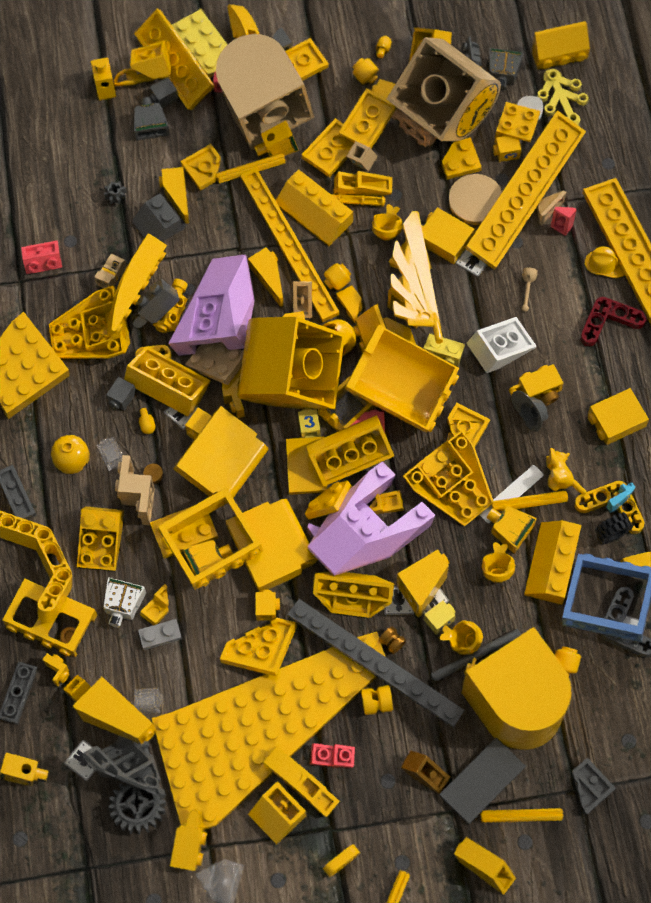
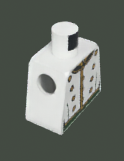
M108 577L104 610L106 614L111 615L109 625L119 628L123 618L133 620L146 595L145 587Z

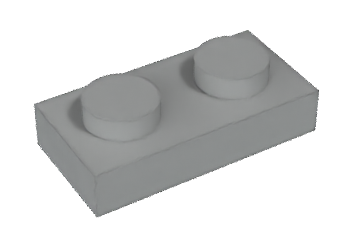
M177 619L138 630L143 650L182 640Z

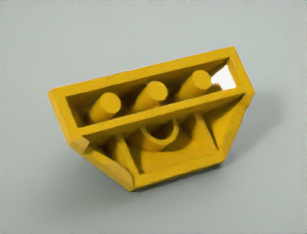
M330 572L315 573L313 594L331 613L371 618L392 604L394 583L374 575L344 572L333 576Z

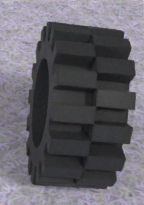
M622 512L603 521L601 525L595 528V532L602 544H608L632 530L633 525L626 513Z

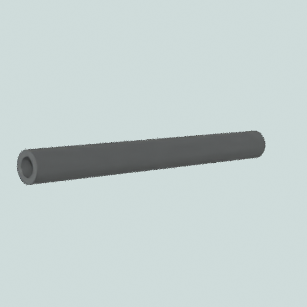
M515 629L484 645L473 654L465 655L430 674L433 682L435 683L466 667L468 663L472 664L474 658L479 660L499 650L521 636V633L518 629Z

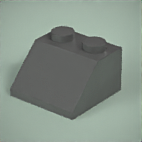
M161 193L146 201L132 219V223L143 238L149 233L161 242L182 230L180 218Z

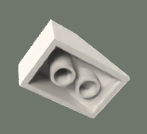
M517 317L477 330L466 343L486 373L502 368L537 347Z

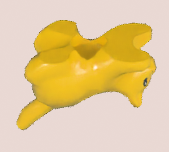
M550 448L549 456H546V465L551 471L548 478V487L553 491L572 486L579 493L586 494V490L574 480L572 472L565 463L570 453L565 454Z

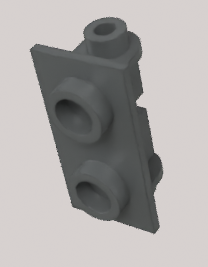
M468 36L466 42H463L461 46V53L481 67L479 45L476 42H471V37Z

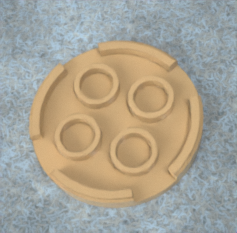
M481 174L466 175L458 179L451 187L449 207L452 213L465 223L480 225L502 193V190L497 182L488 176Z

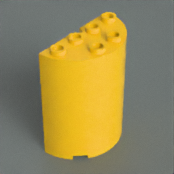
M378 325L354 368L345 390L421 431L431 433L436 424L435 420L444 408V402L447 401L451 394L450 386H454L459 378L456 375L459 368Z

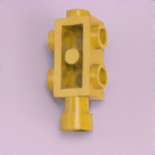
M174 279L172 287L177 290L180 301L161 318V321L153 323L157 331L161 333L175 331L188 300L182 295L188 286L185 281Z

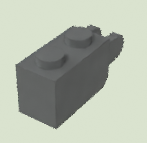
M162 279L152 284L149 290L140 296L136 302V309L131 314L133 326L141 328L147 321L157 323L180 301L177 290Z

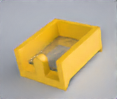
M350 376L338 386L335 409H318V415L337 432L350 427L364 412L377 408V406L345 390Z

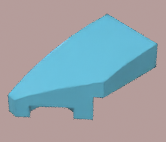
M633 483L627 486L622 484L618 490L620 494L608 501L606 507L610 513L618 509L631 496L635 489Z

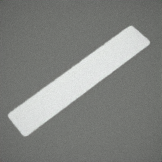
M532 465L493 501L520 497L544 474L535 465ZM492 505L479 514L487 523L491 522L487 519V515L491 511Z

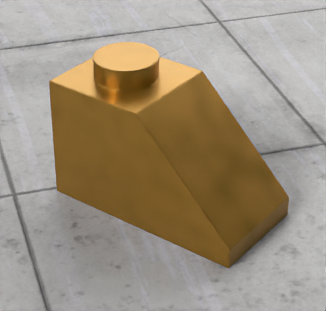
M412 750L400 767L413 779L438 794L441 793L450 778L427 755Z

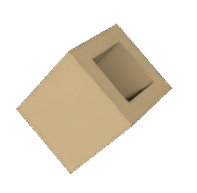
M355 141L347 155V158L355 166L368 172L378 157L370 147Z

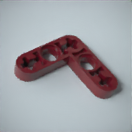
M599 297L595 301L584 326L581 342L588 347L595 345L607 318L634 329H641L646 323V314L641 310L607 297ZM602 303H603V304H605V307L603 308V311H602V314H601V313H599V309H600V306H601ZM621 309L625 312V315L622 317L617 316L615 311ZM637 317H640L639 322H635ZM598 318L601 324L594 325L591 323V319ZM590 330L594 331L592 338L588 340L587 336L589 335Z

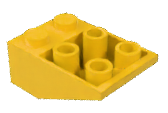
M87 506L81 509L77 567L116 571L124 510Z

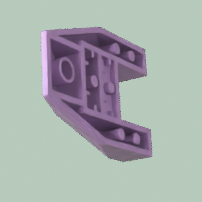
M383 461L368 471L347 492L339 510L327 516L307 547L333 576L390 558L427 530L435 518V514L423 502L389 527L375 514L367 504L377 494L380 495L391 487L395 474Z

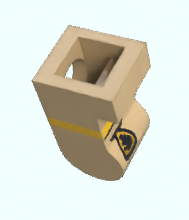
M111 254L106 264L94 276L96 285L102 288L115 286L125 268L126 260Z

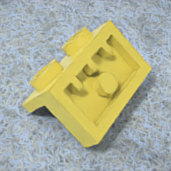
M429 334L423 349L455 366H459L465 344L443 338V343L437 344L435 335Z

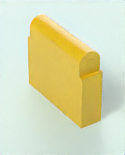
M220 406L173 470L209 497L227 488L234 498L269 449L262 441L256 438L257 433Z
M282 499L272 504L266 502L242 513L263 548V551L256 555V558L244 561L258 592L265 589L269 590L301 575L303 569L312 566L318 561L307 549L310 543L287 499ZM236 516L226 520L227 529L238 551L252 544Z

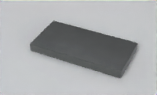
M495 738L439 796L469 825L526 766L502 742Z

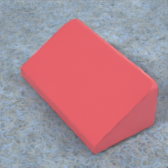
M555 207L550 227L563 235H567L573 226L577 209L573 207Z

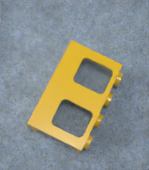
M24 579L3 618L6 629L13 633L21 632L25 638L31 641L39 640L43 646L52 649V647L57 648L59 653L67 657L70 655L76 657V649L90 622H94L97 617L95 609L67 597L57 616L60 613H64L79 620V624L69 643L60 642L48 635L56 618L50 623H43L37 619L32 628L13 620L24 598L27 597L38 602L45 590V587Z

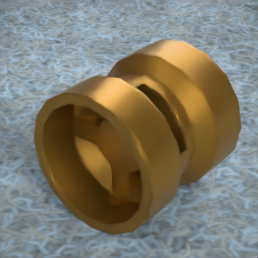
M393 626L388 628L379 638L383 645L388 646V650L392 654L397 653L407 641L403 636L397 634V630Z

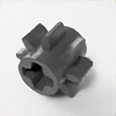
M111 181L108 186H105L106 192L104 196L105 199H109L110 204H120L122 199H126L124 194L127 192L126 187H121V182Z

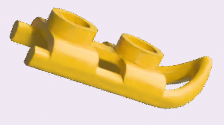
M129 68L120 71L115 76L114 86L135 85L140 82L156 79H152L142 73L137 74L136 70ZM122 74H126L127 81L117 83L119 77Z

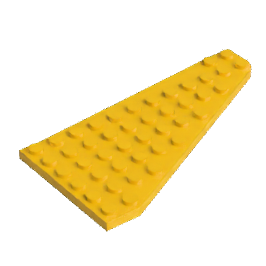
M378 632L357 637L385 656L379 641ZM332 647L280 668L277 676L265 674L171 713L152 718L180 824L187 823L189 813L198 808L203 815L201 816V826H205L204 830L216 827L274 773L263 761L275 747H278L291 757L361 692V689L367 687L376 676Z

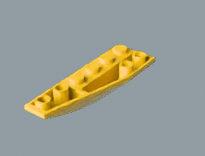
M149 233L141 242L119 281L109 315L107 337L109 338L113 333L118 334L123 326L120 323L123 318L127 319L132 311L129 307L131 304L135 305L140 298L138 292L140 289L144 290L150 277L153 276L158 268V264L166 255L164 250L167 245Z

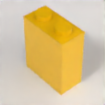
M438 207L434 213L431 212L428 215L425 225H421L426 248L452 264H455L474 235V228Z
M631 388L590 406L587 415L590 423L594 424L597 428L599 439L604 440L606 445L647 427L649 421Z

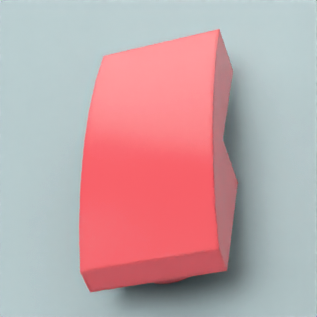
M313 743L311 745L310 765L353 768L355 747Z

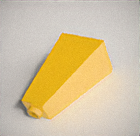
M103 677L73 705L84 722L139 744L149 741L156 730L153 723Z

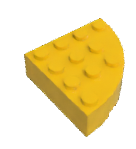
M24 312L11 322L0 338V407L6 417L10 419L70 376L69 369Z

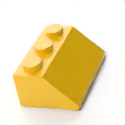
M586 21L535 32L531 53L537 70L588 59L590 46Z

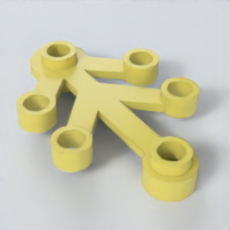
M556 69L547 70L543 77L545 85L538 92L537 97L542 102L547 101L548 92L552 86L555 93L550 103L545 106V115H554L555 107L558 101H560L567 118L579 126L580 117L573 112L567 99L584 106L588 102V95L585 93L575 94L562 89L561 85L570 87L573 91H579L581 81L579 79L569 80L561 77V73Z

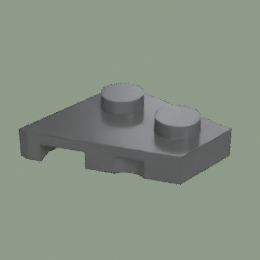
M588 758L572 771L583 812L586 816L616 789Z

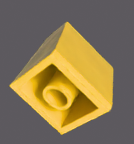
M438 549L397 574V587L418 618L422 616L447 578L449 561L445 554H440Z

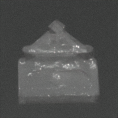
M223 859L196 873L198 880L201 881L207 893V898L218 903H234L244 865Z

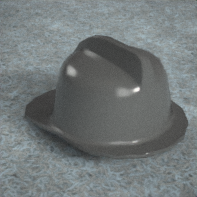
M514 391L511 396L514 408L531 431H539L542 428L543 422L549 417L545 404L537 398H530L522 391Z

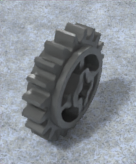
M119 783L120 791L114 789L113 794L115 797L109 798L112 803L109 805V811H113L110 816L111 819H115V825L121 824L122 831L128 827L129 834H132L133 830L137 829L138 835L141 833L142 828L148 833L149 825L156 828L155 820L161 822L162 817L160 814H165L163 807L166 806V800H162V797L128 784L124 786ZM141 792L148 794L153 800H148V798L141 795ZM132 794L131 797L128 798V800H125V802H123L128 795ZM137 799H138V801H139V803H140V804H139V807H138V812H137V810H136V808H135V807H136V804H137ZM150 809H152V811L146 817L143 818L144 814L150 811ZM122 811H127V813L134 816V819L125 816Z

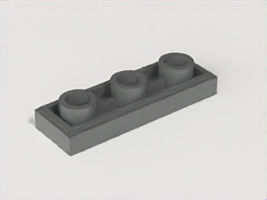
M22 662L17 663L0 710V720L18 725L38 670L36 666ZM17 690H21L18 695H15Z

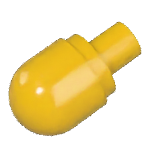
M382 36L379 38L376 45V56L378 58H383L384 54L389 52L392 44L389 37Z
M142 408L139 410L141 415L139 418L140 429L144 434H151L155 431L156 427L152 415H148L147 408Z

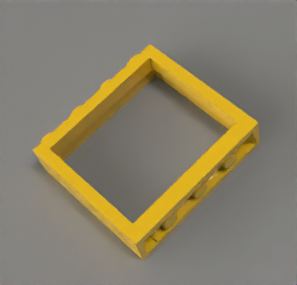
M227 488L158 526L161 535L194 590L202 586L206 587L215 578H222L230 569L239 568L244 564V561L256 558V555L263 551L262 544ZM228 503L252 541V544L194 576L170 535Z

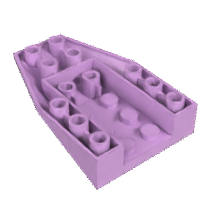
M246 255L212 259L168 343L178 355L195 354L197 345L222 342L228 350L244 348L247 322L252 317L254 295Z

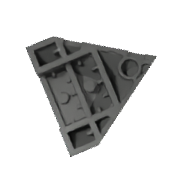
M119 736L114 744L102 750L96 745L82 754L85 761L100 776L126 783L165 798V791L161 789L159 784L161 779L154 757L150 755L148 750V741L139 744Z

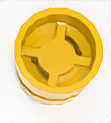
M389 685L379 686L377 690L373 688L361 689L365 716L376 714L378 710L382 713L393 711Z

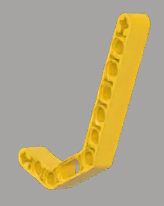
M0 511V538L36 550L46 569L50 581L41 595L37 606L38 619L43 623H50L56 618L72 589V571L50 528ZM47 554H54L60 565H52Z

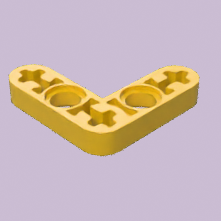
M615 481L588 491L586 494H580L575 500V509L580 513H588L607 506L608 501L611 499L610 493L614 492L616 487L620 488L622 484L626 486L627 484L623 481ZM619 492L613 493V494H612V498L615 497V496H617V495L620 494V493H619ZM598 493H604L607 499L605 501H599L597 500L596 495ZM631 494L625 503H629L632 506V510L626 512L622 509V505L617 510L619 513H626L631 523L633 522L631 516L636 514L633 516V520L635 523H639L638 528L633 526L629 532L631 534H638L643 530L644 519ZM581 500L588 502L586 507L579 505Z

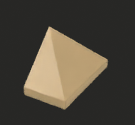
M564 190L541 199L537 205L540 225H543L553 214L555 207H560L564 203L566 197Z
M294 281L293 313L304 311L305 318H312V281Z

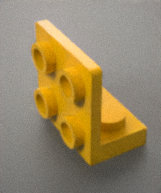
M506 102L496 130L495 143L496 137L502 136L531 142L540 111Z

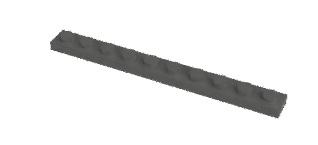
M298 599L287 614L290 619L450 727L454 728L465 712L464 709L302 600Z

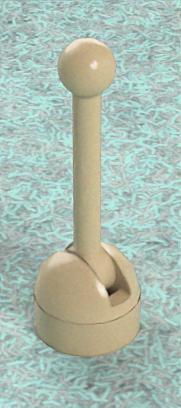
M524 268L522 273L523 280L527 282L524 305L521 307L524 312L529 310L530 283L534 282L537 278L538 271L534 268Z

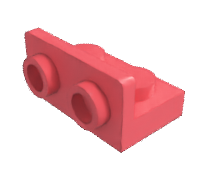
M58 240L21 247L26 274L62 268Z

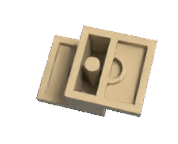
M123 455L122 462H118L120 478L115 483L117 498H120L122 505L136 506L138 518H141L142 525L150 526L155 492L152 477L150 475L134 474L131 456Z

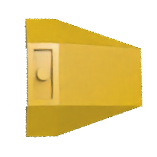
M113 285L95 291L49 324L52 349L60 359H109L126 353L130 345L127 320L124 318L121 320L120 323L123 326L118 334L113 333L110 338L107 337L109 315L116 292Z
M463 430L441 444L403 475V478L415 493L463 526L485 511L493 502L475 447Z

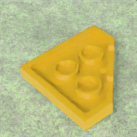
M276 618L270 621L271 624L262 628L257 627L245 633L246 636L228 641L220 657L221 663L277 676L297 628L296 622Z

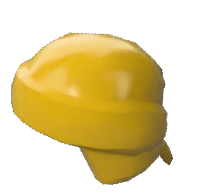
M387 204L386 214L382 213L373 216L372 231L378 238L392 240L400 234L403 224L402 219L397 216L400 210L399 207L393 208L392 205Z
M494 542V553L483 557L481 567L484 576L488 580L502 583L510 579L514 574L515 562L505 552L508 548L507 544L500 546L499 543Z
M466 620L460 621L453 629L445 625L442 628L444 633L440 636V640H449L451 648L462 655H470L476 652L483 640L481 629L474 622Z

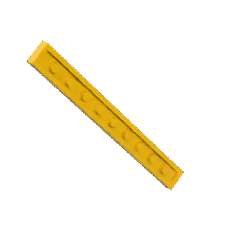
M257 168L241 174L240 177L298 280L312 281V304L322 322L338 316V308Z

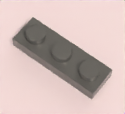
M11 465L0 470V484L15 516L26 520L37 516L14 466Z

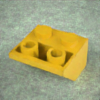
M276 782L259 799L248 815L277 845L306 817V811Z

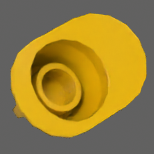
M598 247L585 258V266L591 273L610 278H620L625 275L613 250L608 247Z

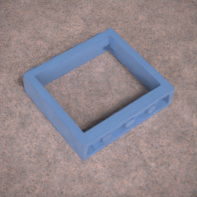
M578 554L562 617V625L641 642L651 602V567L636 566L630 562H616L610 558H597L591 554ZM582 566L648 580L638 626L571 612Z

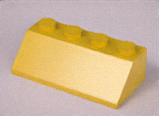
M300 170L286 181L276 199L279 208L328 246L353 223V211Z
M147 346L127 365L124 380L133 384L137 390L186 416H189L197 408L211 381Z
M377 415L306 445L310 459L323 487L394 457V453Z
M563 520L541 522L524 596L563 605L581 525Z

